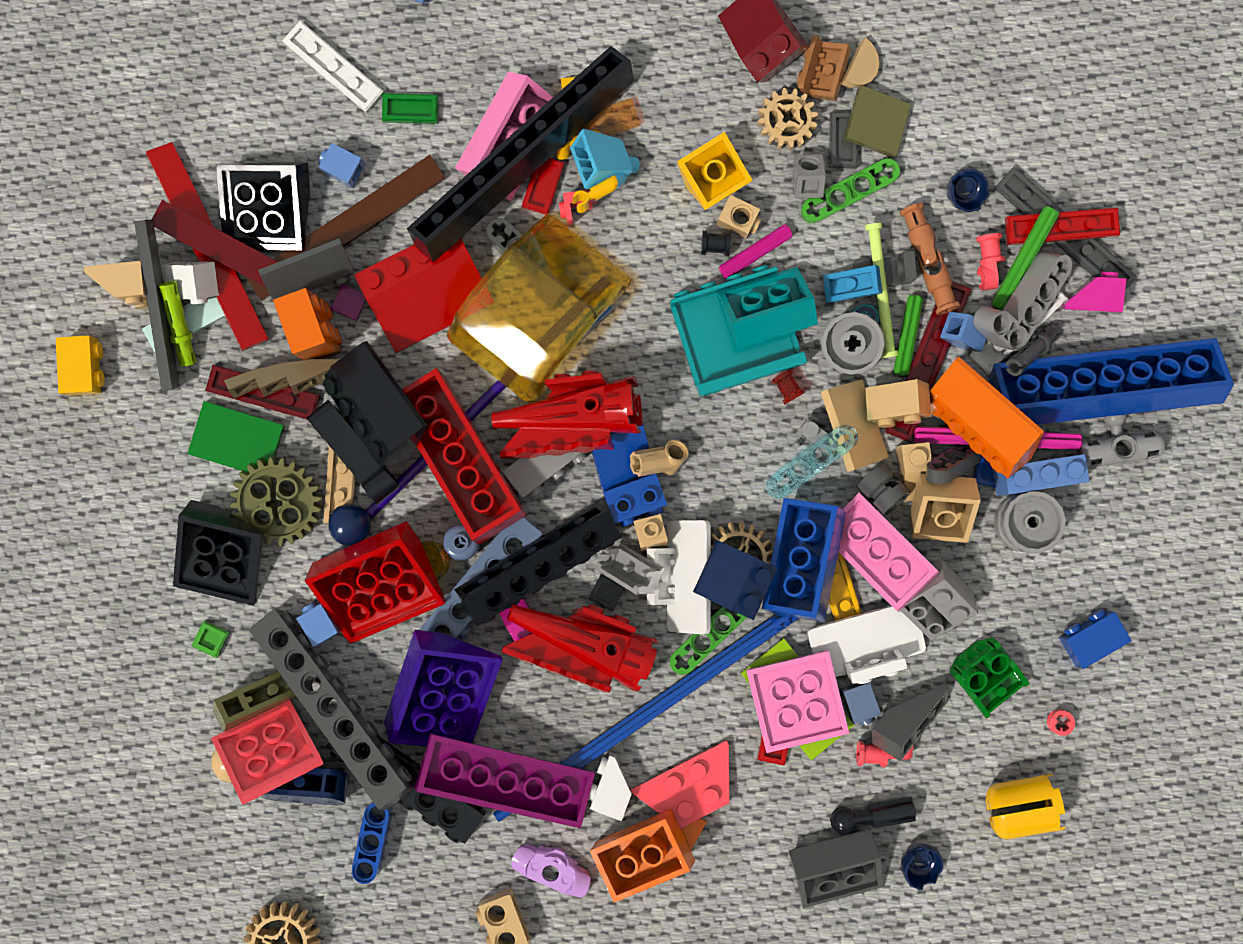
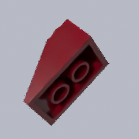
M735 0L718 15L741 61L757 83L768 82L809 48V45L777 0Z

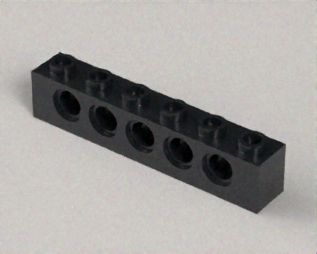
M597 502L454 590L469 617L476 626L492 621L495 615L511 608L513 604L517 605L521 599L529 594L539 592L550 581L563 577L568 570L576 565L586 563L590 560L591 556L609 546H613L615 541L622 537L609 510ZM591 532L590 537L587 540H584L586 534ZM568 547L567 551L560 555L561 550ZM544 561L543 566L536 570V566ZM520 576L517 583L511 584L514 578ZM496 591L495 595L492 598L487 599L488 595L491 592Z
M351 721L345 725V733L347 736H350L354 730ZM376 735L382 744L386 743L395 753L393 759L399 767H405L410 773L412 785L414 786L421 765L379 735ZM329 742L326 748L331 750L330 755L336 760L344 762ZM367 743L364 744L366 749L365 755L362 756L364 759L370 755V746ZM378 770L377 775L381 782L387 778V771L382 772ZM414 788L399 800V803L410 811L415 809L423 815L422 819L427 824L433 827L438 825L446 831L445 835L456 843L461 841L465 844L486 813V810L478 805L435 796L434 803H425L421 797L422 793L416 792ZM448 807L456 809L458 818L454 820L448 819L444 814V809Z

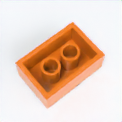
M304 288L273 300L293 355L303 360L324 359L341 352L339 345L343 344V340L338 328L334 329L330 319L334 318L329 303H325L323 298H319L317 294H313Z
M671 809L601 838L590 849L592 858L614 903L690 872L695 862V858Z

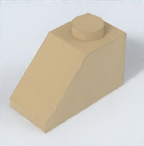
M929 442L896 447L899 479L911 492L905 501H913L919 474H926L927 463L932 460Z

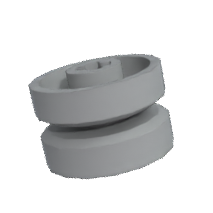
M857 312L841 314L833 319L824 330L821 342L823 355L829 365L839 372L850 375L864 373L874 367L882 358L886 346L885 334L880 324L869 315ZM854 337L860 341V345L855 349L849 345V341Z
M1029 491L1009 495L999 504L995 512L994 528L997 537L1006 547L1017 552L1041 553L1048 551L1060 542L1065 532L1066 518L1063 508L1055 498L1044 492Z

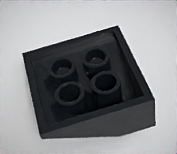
M308 162L216 165L223 233L255 250H304L310 196Z
M191 500L178 516L173 587L254 606L257 594L263 532L219 506Z

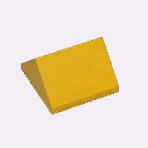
M725 132L676 161L685 186L704 210H707L753 181Z

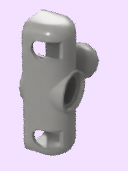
M1125 414L1103 417L1105 423L1111 428L1112 437L1084 441L1081 448L1077 450V455L1085 454L1087 468L1159 457L1165 451V441L1162 434L1157 431L1123 435L1122 425L1126 421ZM1152 434L1154 437L1145 438L1144 435ZM1095 442H1098V443H1099V445H1093V446H1089V445H1088V443H1095ZM1118 442L1126 446L1127 452L1125 456H1121L1116 452V444ZM1158 450L1157 455L1147 457L1149 451ZM1102 459L1100 464L1091 465V460Z

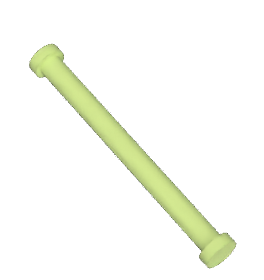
M882 223L865 225V231L869 232L872 263L879 266L883 294L877 295L880 325L884 331L886 341L882 358L898 356V350H895L884 268L880 236Z

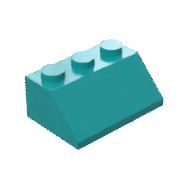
M798 267L718 291L730 333L738 349L818 325L814 297Z

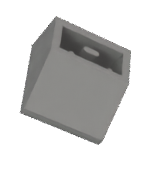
M941 558L932 563L940 573L901 610L931 641L978 614L974 592Z

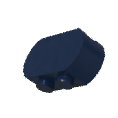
M315 768L261 797L278 802L345 805L349 774L333 769Z

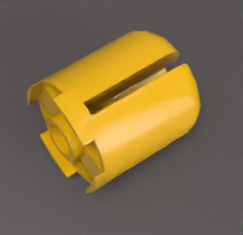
M1051 773L996 783L989 787L985 799L987 810L1041 801L1043 803V807L989 817L992 829L1000 838L1008 840L1065 830L1066 827H1060V815L1065 814L1063 800L1059 788L1053 789L1048 778L1053 776Z

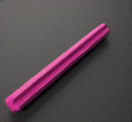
M917 426L914 430V441L917 443L969 445L960 435H955L949 427ZM1044 432L1037 448L1079 450L1082 446V435L1079 433Z

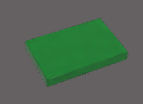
M203 401L187 454L249 472L247 466L251 462L258 467L257 460L263 458L268 464L271 455L276 457L285 425Z

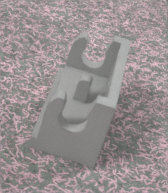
M625 544L609 546L604 549V552L609 554L610 558L607 561L598 562L595 568L597 571L636 595L655 593L664 570L662 566Z

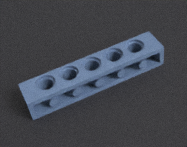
M525 517L502 530L445 598V604L439 606L419 630L437 632L439 625H446L451 631V637L456 639L459 637L463 640L473 628L470 625L472 619L469 615L466 618L456 616L454 609L456 604L461 603L454 589L489 569L493 560L498 559L502 561L513 553L507 547L510 539L518 538L522 542V546L525 547L540 538L544 533ZM496 591L491 592L487 599H490Z

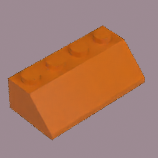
M960 357L954 360L930 390L931 413L936 417H940L955 435H960L975 453L981 454L990 462V465L996 472L1002 473L1009 479L1032 459L1045 431Z

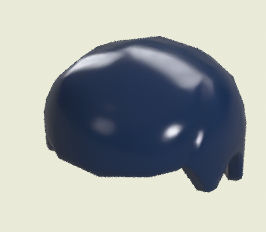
M973 168L957 171L947 184V198L953 207L968 213L980 210L983 202L989 197L988 180L982 172Z
M347 503L338 506L330 514L328 528L330 535L336 542L341 545L351 546L364 540L369 535L371 521L368 513L361 506Z
M916 844L908 848L903 854L900 867L909 886L917 890H923L926 884H936L938 876L943 870L944 860L937 848L927 844ZM914 863H922L925 865L917 866Z

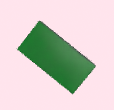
M383 93L382 122L438 124L439 96Z

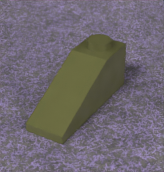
M276 672L214 699L212 710L224 732L294 698L296 695L281 674Z

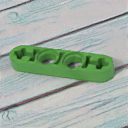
M886 158L825 189L823 196L825 197L826 205L831 211H827L825 206L818 211V217H815L814 214L808 215L809 204L812 203L816 207L822 204L823 200L821 198H808L801 207L802 218L808 223H818L891 185L900 174L899 165L896 161ZM882 166H885L887 169L892 168L891 178L889 179L886 175L882 176L877 180V183L880 185L876 186L875 179L869 172L873 171V175L876 176L883 170ZM858 178L866 179L870 185L869 190L866 192L858 191L855 188V180ZM833 191L843 192L845 202L841 205L834 204L830 199V194Z
M721 606L711 615L709 634H704L710 639L709 647L705 650L697 649L694 645V640L700 634H691L671 654L669 662L672 670L681 675L691 672L747 617L735 613L740 616L735 621L732 614L725 611V607ZM719 615H726L730 619V626L724 631L716 629L714 621ZM690 644L693 652L700 656L696 660L693 655L687 660L689 666L687 668L683 666L677 668L675 666L677 664L675 657L677 655L684 657L689 652L685 647Z

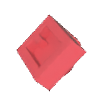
M586 189V190H582V191L589 192V191H591V190H590V189ZM576 191L563 193L564 201L559 202L561 219L567 218L568 225L573 224L571 208L576 207L577 210V205L583 202L578 201L573 204V195ZM594 198L589 201L588 210L593 209V205L598 204V200L596 201Z

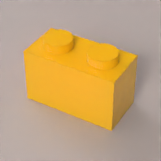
M92 336L56 338L58 394L67 396L101 394V387L105 384V377L103 371L100 370L99 359L103 358V347L98 342V338Z

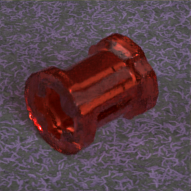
M792 368L770 381L772 385L777 386L782 394L784 405L806 393L804 389L798 386L794 379Z

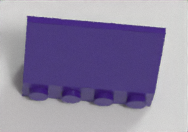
M414 630L384 720L389 743L427 747L430 733L473 743L501 666L502 656L443 633Z

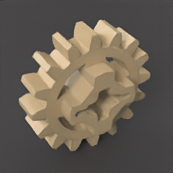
M783 88L780 96L775 91L772 92V101L766 98L763 100L762 104L765 108H759L757 114L763 118L757 121V126L764 127L760 135L761 137L769 136L767 144L770 145L776 141L778 142L777 149L780 150L783 144H787L788 150H792L794 143L802 147L804 144L803 138L811 139L812 133L809 130L816 129L817 124L813 120L817 118L818 112H811L815 104L814 102H805L807 98L806 93L798 97L797 89H794L792 94H788L786 88ZM786 102H787V103H792V104L783 105V104H781V103H786ZM801 110L803 111L805 116V124L804 121L800 118ZM769 114L775 119L774 128L770 124ZM792 116L791 121L789 120L787 123L782 121L784 117ZM785 133L794 134L793 136H783Z

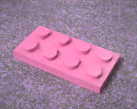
M858 493L842 509L846 512L839 553L897 612H900L940 572Z

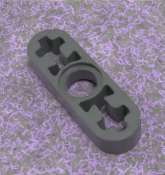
M956 444L927 463L926 479L934 484L949 483L981 462L982 455L975 453L969 445Z

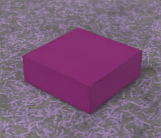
M342 284L331 310L358 321L367 300L363 293Z

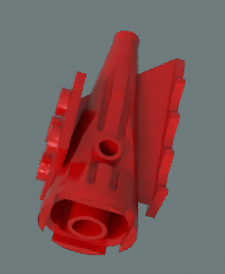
M589 370L582 372V375L579 376L557 374L554 375L553 379H545V385L552 391L546 399L492 412L491 421L494 429H519L500 451V458L530 459L540 455L559 456L569 452L588 453L598 449L614 450V444L611 442V433H641L638 427L642 426L643 423L641 396L636 393L634 394L633 389L634 387H639L636 378L632 376L608 382L602 373Z
M513 604L507 620L532 634L503 646L501 652L604 693H610L612 687L609 686L612 679L630 690L638 692L642 686L637 684L640 679L647 680L656 657L657 650L652 648V644H658L656 638L635 633L636 627L629 625V619L619 615H614V617L603 615L604 610L594 605H582L581 608L572 609L571 616L563 617Z

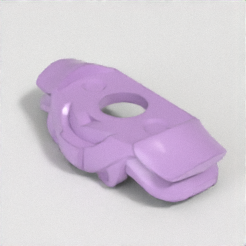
M523 844L512 858L511 867L523 876L563 894L582 898L590 886L591 878L588 870L578 866V861L575 858H571L561 848L546 847L542 844L537 848L530 844ZM546 866L556 867L559 871V876L554 880L546 879L543 875V869Z

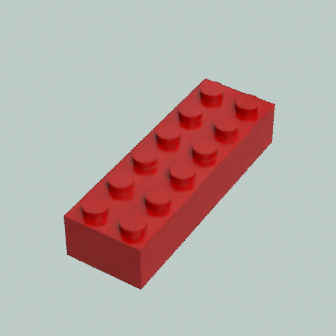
M435 368L403 388V392L428 425L417 447L471 540L480 545L527 516L526 511L445 375Z

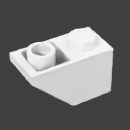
M610 752L608 758L602 757L597 773L601 774L598 785L592 783L588 800L591 801L590 810L622 821L632 795L631 788L616 755Z

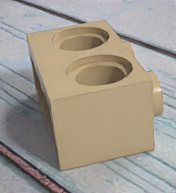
M512 888L480 900L476 915L480 925H485L487 929V944H531L529 932ZM495 905L501 906L505 914L495 916L491 913L490 908ZM504 932H509L514 936L515 940L506 943L500 938V935Z

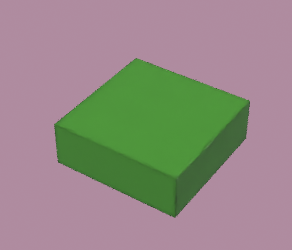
M203 621L191 646L218 658L230 632L210 622Z

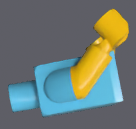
M582 129L579 135L573 136L572 140L566 142L556 151V157L560 160L567 159L572 152L585 189L591 190L589 192L579 190L574 193L573 204L583 201L577 205L578 213L586 212L589 209V201L595 198L597 201L622 187L630 173L635 174L639 169V159L628 156L621 139L605 135L598 130Z

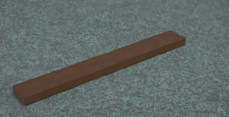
M428 155L306 236L304 250H285L273 258V260L280 262L336 239H340L343 247H345L446 180L431 155ZM246 277L262 301L270 296L265 286Z

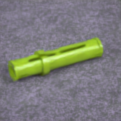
M177 281L163 282L158 284L170 326V341L174 343L179 366L193 365L197 363L191 340L193 339V334L187 326Z

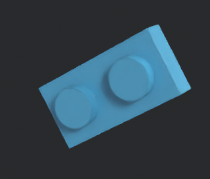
M877 265L823 275L826 303L883 294L880 269Z

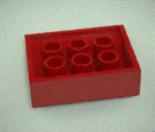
M462 238L435 262L431 261L415 245H412L354 274L362 293L396 353L494 304Z
M407 521L313 562L304 580L350 644L442 606L446 602L424 547Z

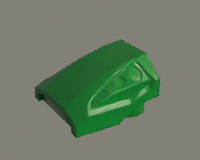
M993 637L973 643L954 659L949 671L986 719L991 716L990 713L1020 688L1023 686L1027 687L1030 684L1017 664Z

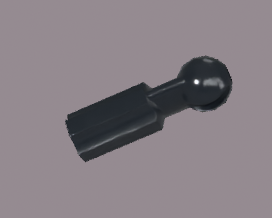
M907 796L868 803L866 810L857 812L848 807H838L832 812L830 822L836 832L850 834L859 824L869 823L873 828L914 822L916 821V811L912 797Z

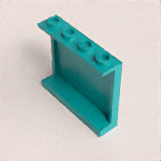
M768 265L760 266L752 270L753 274L744 277L742 273L727 277V282L716 285L715 281L701 285L700 291L690 293L689 290L675 293L673 295L674 299L670 300L669 305L699 398L807 363L805 353L801 352L795 332L738 349L730 333L718 291L775 274L778 271L777 266L770 269Z

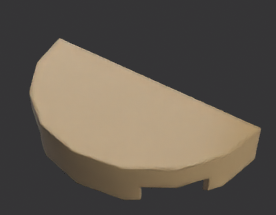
M866 37L860 41L841 82L842 85L848 88L865 86L878 74L880 65L878 53L874 45Z

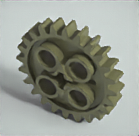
M271 455L268 464L263 458L257 460L258 467L251 462L247 466L249 472L242 470L239 473L242 480H235L233 482V485L239 489L233 490L230 493V496L237 498V500L230 504V507L238 508L234 516L241 518L246 523L262 531L263 537L267 538V546H270L274 539L277 540L279 546L284 544L285 538H287L290 544H293L295 542V535L303 539L305 536L303 529L311 532L314 528L311 522H317L320 518L314 512H320L323 506L316 504V502L323 498V495L315 494L320 484H311L310 482L315 475L310 474L306 476L304 474L307 468L306 465L297 469L296 459L288 465L286 463V456H283L279 463H277L274 455ZM272 477H275L277 481L276 492L274 488V483L272 481ZM289 480L293 482L295 491H286L283 488V481ZM255 483H263L267 488V494L258 493L255 489ZM275 493L276 499L279 501L282 500V503L278 506V513L281 525H278L276 521L277 503L275 501H271V499L275 496ZM286 508L295 509L299 515L298 519L288 518ZM258 510L267 511L270 515V521L261 520L258 516Z

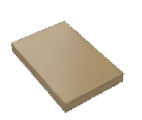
M862 379L821 392L848 472L889 458L878 424L867 421L866 390Z

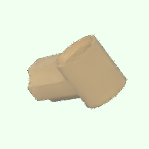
M671 440L665 446L633 451L630 455V468L633 474H637L638 477L656 473L673 475L688 458V448L681 441Z

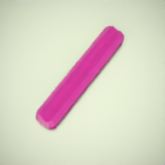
M786 224L782 225L721 264L718 268L719 272L725 279L735 275L791 239L793 236L792 231Z

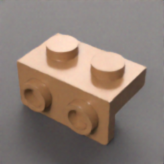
M812 35L810 44H808L809 48L805 50L803 70L798 74V88L803 94L806 93L808 98L837 101L851 48L848 44L822 42L819 36Z

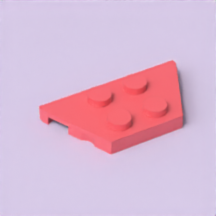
M727 740L632 788V793L659 814L671 809L680 829L729 804V744Z

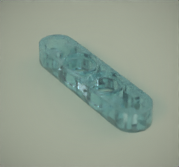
M841 425L774 473L766 482L768 494L776 499L786 497L849 452L858 441L856 430L849 425ZM841 435H849L850 438L847 440V443L843 442L837 448L832 445ZM818 447L825 448L828 451V461L822 462L817 459L815 451ZM796 463H802L807 467V476L800 477L795 473L794 466ZM788 476L791 481L784 485L783 489H776L775 485L777 482L782 481Z

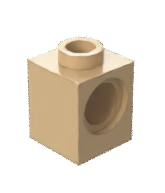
M730 195L716 225L746 239L749 232L755 234L762 220L757 217L760 209ZM739 212L744 213L748 218V222L738 224L734 221L733 215Z
M661 514L633 521L641 553L647 552L648 548L668 546Z

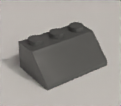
M340 239L258 270L272 300L304 288L313 294H320L325 291L323 286L333 282L335 287L351 281L350 276L354 274Z
M870 829L864 831L856 830L849 835L837 838L830 837L822 842L800 845L795 849L789 850L790 861L803 908L884 887L881 857Z

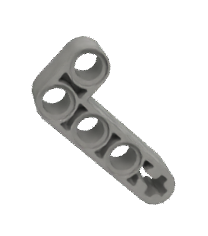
M1040 252L1035 257L1003 310L990 307H981L977 310L973 320L976 330L995 346L1013 351L1021 350L1027 344L1072 270L1071 258L1059 253Z

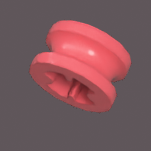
M1056 709L1048 715L1047 725L1053 733L1066 736L1074 730L1075 719L1069 712ZM1058 716L1062 718L1066 716L1067 718L1064 722L1066 726L1064 729L1059 726L1057 729L1055 727L1058 723L1056 719Z

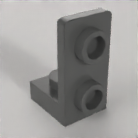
M914 251L902 252L898 257L883 258L887 286L907 285L917 279ZM872 259L856 260L853 263V268L872 266Z

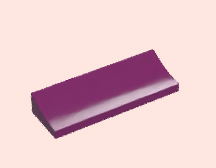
M430 733L425 754L414 783V789L420 793L581 829L595 772Z

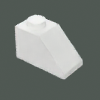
M172 262L160 264L163 281H177L180 299H190L191 304H202L208 302V297L219 296L214 262Z

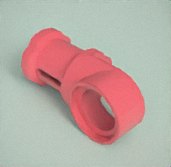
M1001 233L976 237V241L980 243L982 256L977 270V275L981 277V285H979L981 291L998 288L997 263L1005 261V257L1001 254Z
M858 740L856 750L857 766H863L866 763L880 764L881 767H886L888 759H896L874 744H864L863 741ZM914 745L902 760L913 758Z

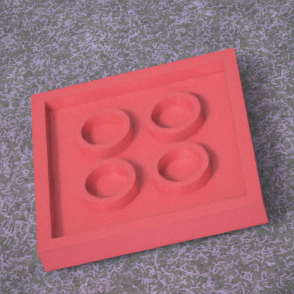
M290 700L211 738L242 805L323 765L320 754Z

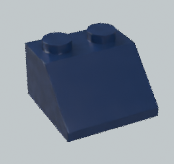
M716 540L693 592L754 620L777 571V567Z

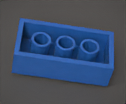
M788 498L783 499L770 564L777 567V571L763 599L762 609L775 614L825 623L846 512L839 506Z

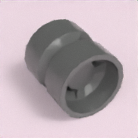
M885 463L874 468L857 485V488L867 499H874L873 505L882 516H886L895 510L911 494L901 481L894 480L895 474Z

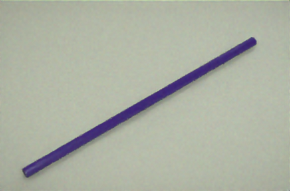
M603 278L576 302L466 411L471 421L609 287V284ZM421 455L397 479L400 485L398 489L378 505L373 502L365 510L372 518L427 466L423 456Z

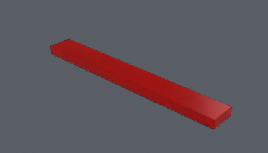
M170 142L146 151V156L169 203L213 227L173 143ZM192 248L198 262H214L219 293V296L215 297L241 351L243 352L267 342L268 337L235 270Z

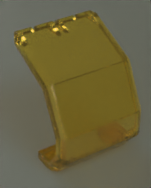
M546 214L505 250L471 291L455 314L447 332V338L521 399L528 403L536 402L546 391L544 389L545 379H550L594 322L628 289L631 284L630 276L617 265H613L597 249L590 247V244L573 230L570 231L568 226L554 215Z

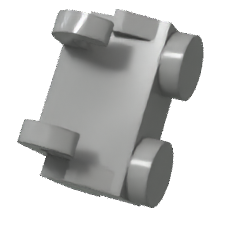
M811 412L795 433L798 439L794 442L792 448L797 450L804 439L822 452L813 463L819 467L825 457L828 461L833 460L840 452L836 437L833 438L817 425L821 418Z

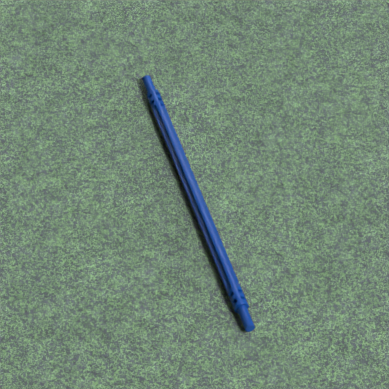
M775 614L560 764L584 768L799 618ZM496 810L493 814L497 821L500 822L512 813Z

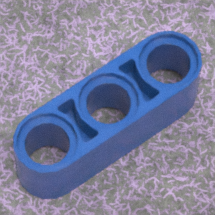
M373 801L364 811L352 865V876L356 882L361 884L372 882L381 869L393 814V807H390L388 810H384L385 818H376L372 812V808L376 806ZM369 834L375 835L379 840V845H369L366 836ZM360 863H369L373 868V873H364L361 870Z

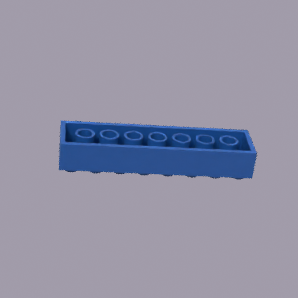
M1217 338L1039 358L1019 376H1013L1007 372L1006 368L1009 366H1006V362L993 364L988 382L1037 425L1220 404L1225 402L1234 386Z

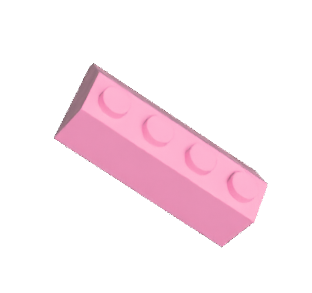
M508 72L455 169L466 176L550 101L553 96L527 75ZM519 186L516 189H514L505 199L512 201Z

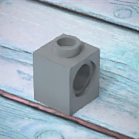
M794 155L793 185L795 198H823L826 178L823 155Z

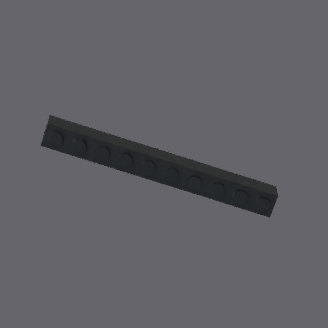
M612 46L604 51L407 228L414 245L431 261L435 262L634 82L631 60Z

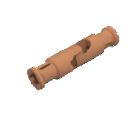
M916 203L905 207L900 211V215L905 218L909 232L907 235L911 246L921 255L920 257L918 256V264L927 290L933 295L937 309L935 312L937 315L947 314L960 308L961 305L960 302L955 300L951 289L953 283L944 258L938 249L935 250L936 236L924 215L923 209L925 206L923 203ZM914 217L917 218L918 225H916ZM941 261L942 268L939 273L929 275L925 272L923 266L925 268H932Z

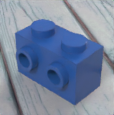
M656 474L603 492L614 523L620 522L621 527L634 523L633 521L637 520L635 516L646 513L647 517L663 513L662 507L667 505Z

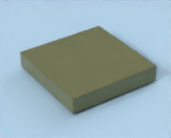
M861 85L856 92L843 140L892 158L896 157L911 104Z

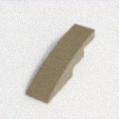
M309 359L284 362L254 369L224 381L233 399L257 388H260L264 397L289 386L294 395H297L322 384L330 367L340 359Z

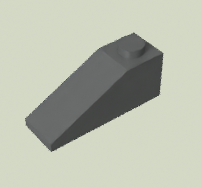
M946 685L937 687L888 709L882 717L878 716L871 726L872 744L901 761L948 703L949 687Z

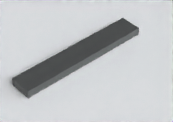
M1012 167L994 187L1023 215L1040 214L1045 206H1049L1058 212H1065L1015 167ZM1096 239L1054 242L1092 277H1101V272H1119L1118 278H1126L1125 290L1137 278L1132 271Z
M153 219L139 220L134 223L161 390H174L180 387L174 347L170 341V326L158 284L163 283L154 221Z

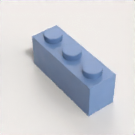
M1085 454L1026 463L1009 479L992 468L997 496L1090 482Z

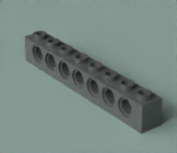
M274 608L249 628V632L379 810H388L414 788L410 782L412 780L410 773L405 767L397 765L393 759L395 757L393 750L386 743H381L376 736L378 734L376 727L369 720L365 721L361 716L360 712L362 709L353 698L349 699L343 690L346 688L343 682L337 676L333 677L327 670L329 667L328 662L322 655H316L311 648L312 644L306 634L299 632L295 626L297 624L295 617L287 610L284 612ZM287 633L288 643L282 647L280 643L281 637ZM303 655L304 665L298 669L296 661L299 656ZM319 677L321 685L317 691H314L312 687L313 680ZM332 699H335L337 709L331 714L328 705ZM351 721L354 730L350 736H347L345 725ZM367 743L370 746V755L364 759L361 755V748ZM382 766L387 770V778L383 782L379 780L377 775L379 768Z

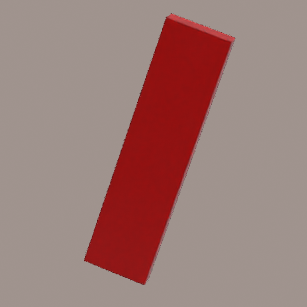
M1118 207L1059 212L1043 243L1120 236ZM1040 214L1007 216L1005 218L1007 246L1024 244Z

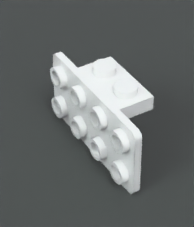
M705 520L669 521L667 524V548L647 549V558L664 568L655 593L647 594V605H667V628L670 632L709 634L711 629V600L694 593L693 590L711 553L710 522Z
M891 605L810 627L807 630L812 653L829 650L835 677L847 674L853 684L869 683L873 678L883 675H897L901 670L907 669L906 657L923 653L926 650L923 632L901 611L897 612Z

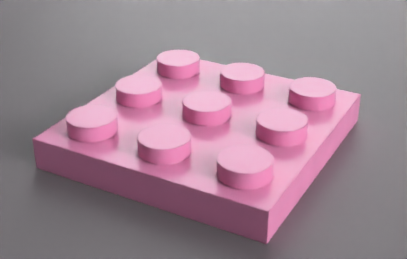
M829 650L746 669L766 753L849 734Z

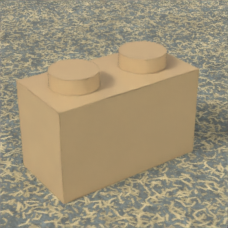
M915 379L865 388L867 421L878 424L880 428L894 427L895 422L904 421L905 424H916L921 422V418L931 417L929 384Z

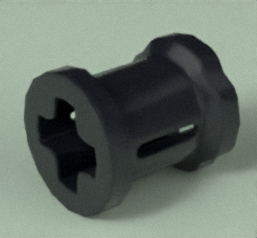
M702 230L701 255L723 253L724 256L729 257L731 232L710 234L707 230Z

